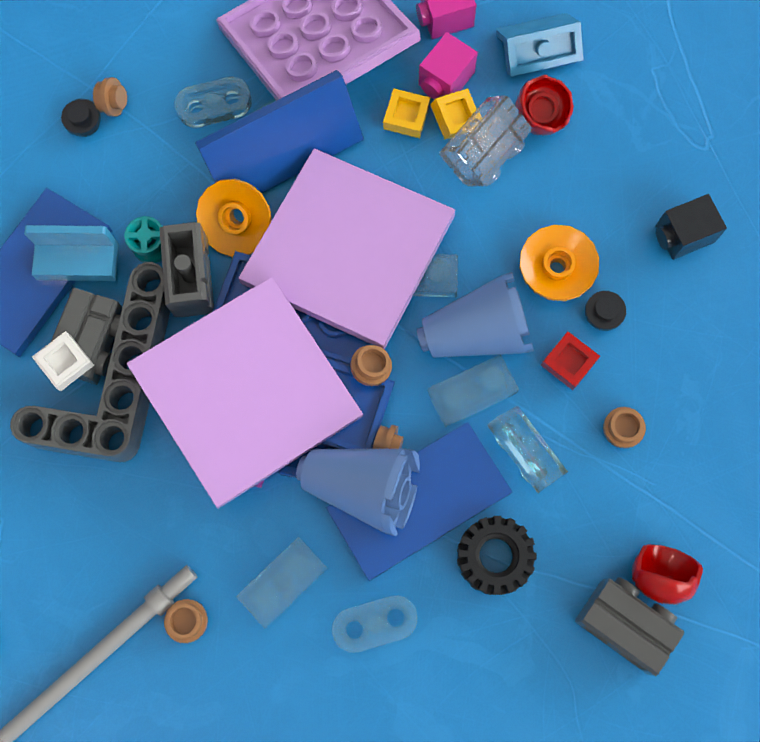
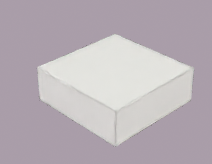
M67 331L63 332L32 356L59 391L65 389L94 366Z

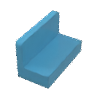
M567 13L496 29L497 38L504 43L506 69L510 76L584 60L581 22Z
M25 226L24 234L35 245L32 276L36 280L116 281L119 243L107 227Z

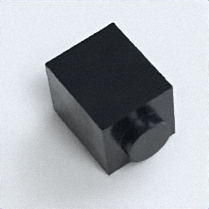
M709 194L666 210L655 226L658 243L664 250H668L672 260L715 243L727 229Z

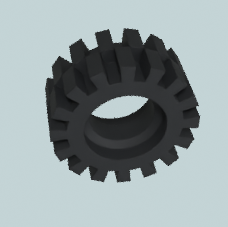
M502 516L485 517L472 524L461 537L457 549V563L464 580H467L475 590L488 595L508 594L522 587L527 582L528 577L533 574L535 569L533 567L534 561L537 560V552H534L533 549L535 543L533 538H529L526 532L528 530L523 525L521 527L515 523L516 520L511 518L504 519ZM491 539L504 541L512 551L510 566L500 573L488 571L480 561V549L486 541Z

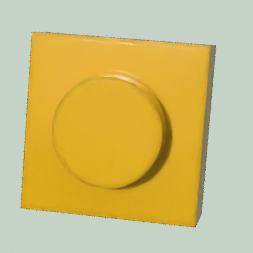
M393 88L383 120V129L420 138L430 106V97Z
M468 89L436 98L430 104L444 140L476 130L483 124Z

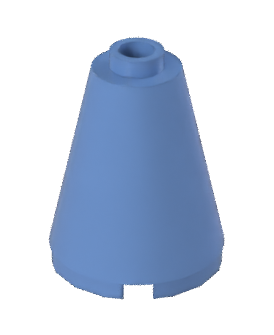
M512 272L495 278L423 318V327L417 328L422 351L430 350L433 358L521 354L534 351L532 343L524 345L522 337L530 335L518 291L516 287L508 288L507 283L515 281Z
M406 448L312 449L307 456L301 457L297 466L296 477L300 480L301 488L304 491L385 534L396 536L398 533L395 527L404 528L416 497L417 485L411 484V471L419 473V455L415 450Z

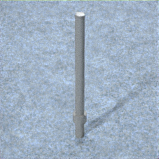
M186 565L162 587L160 585L154 587L144 596L146 601L0 730V742L15 741L156 614L163 615L173 605V599L198 578L196 573Z

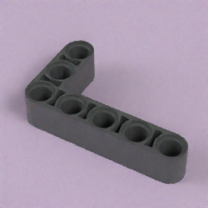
M144 262L137 265L130 275L97 416L39 406H25L20 408L11 419L10 429L17 440L41 450L113 462H126L137 454L141 444L150 400L131 370L127 369L126 363L132 356L143 354L164 341L171 310L165 304L162 267L153 262ZM161 280L158 288L151 292H145V287L150 281ZM152 317V321L146 329L136 330V325L141 318ZM126 393H133L132 404L126 409L119 410V399ZM42 419L43 427L41 431L31 437L30 428L32 424ZM82 425L83 435L81 439L71 444L69 440L71 431L75 427ZM123 432V444L116 450H110V438L115 433Z

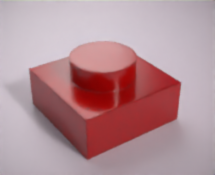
M567 331L544 359L541 366L571 390H574L600 358V355Z

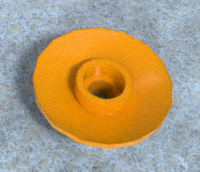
M238 179L220 180L207 187L199 198L196 210L197 222L201 224L208 238V244L217 252L230 257L234 256L235 251L248 255L253 253L272 221L270 207L263 194L250 183ZM235 209L242 212L244 216L243 222L236 220L234 217Z
M551 225L537 230L526 240L520 252L519 268L524 282L534 293L548 300L568 301L580 297L592 287L599 273V255L594 243L584 232L571 226ZM560 263L564 271L556 273L551 269L550 264Z

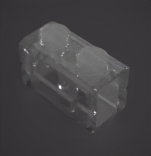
M505 95L487 97L439 152V155L450 168L454 169L453 172L463 184L467 186H488L501 175L500 167L507 159L516 156L524 148L525 143L523 140L532 131V127L524 116L518 113L519 110L509 97Z

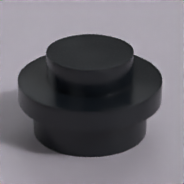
M76 99L64 107L61 120L66 130L71 134L87 137L97 131L101 115L92 101Z
M599 291L593 294L587 301L585 315L588 322L594 328L610 331L617 328L624 321L626 305L623 299L616 293Z

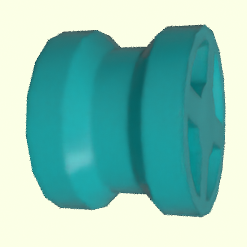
M142 216L132 220L126 227L124 234L126 244L136 258L143 263H159L162 261L159 229L162 225L153 217ZM155 239L156 241H154L153 244L150 245V247H148V243Z

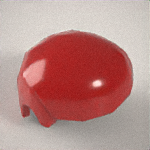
M546 74L528 80L520 89L515 103L517 119L523 128L534 135L542 136L554 134L567 126L574 108L571 91L562 81Z
M647 544L641 548L639 555L635 558L632 567V580L646 597L660 604L678 605L690 600L695 595L699 587L703 567L692 556L677 549L663 545Z

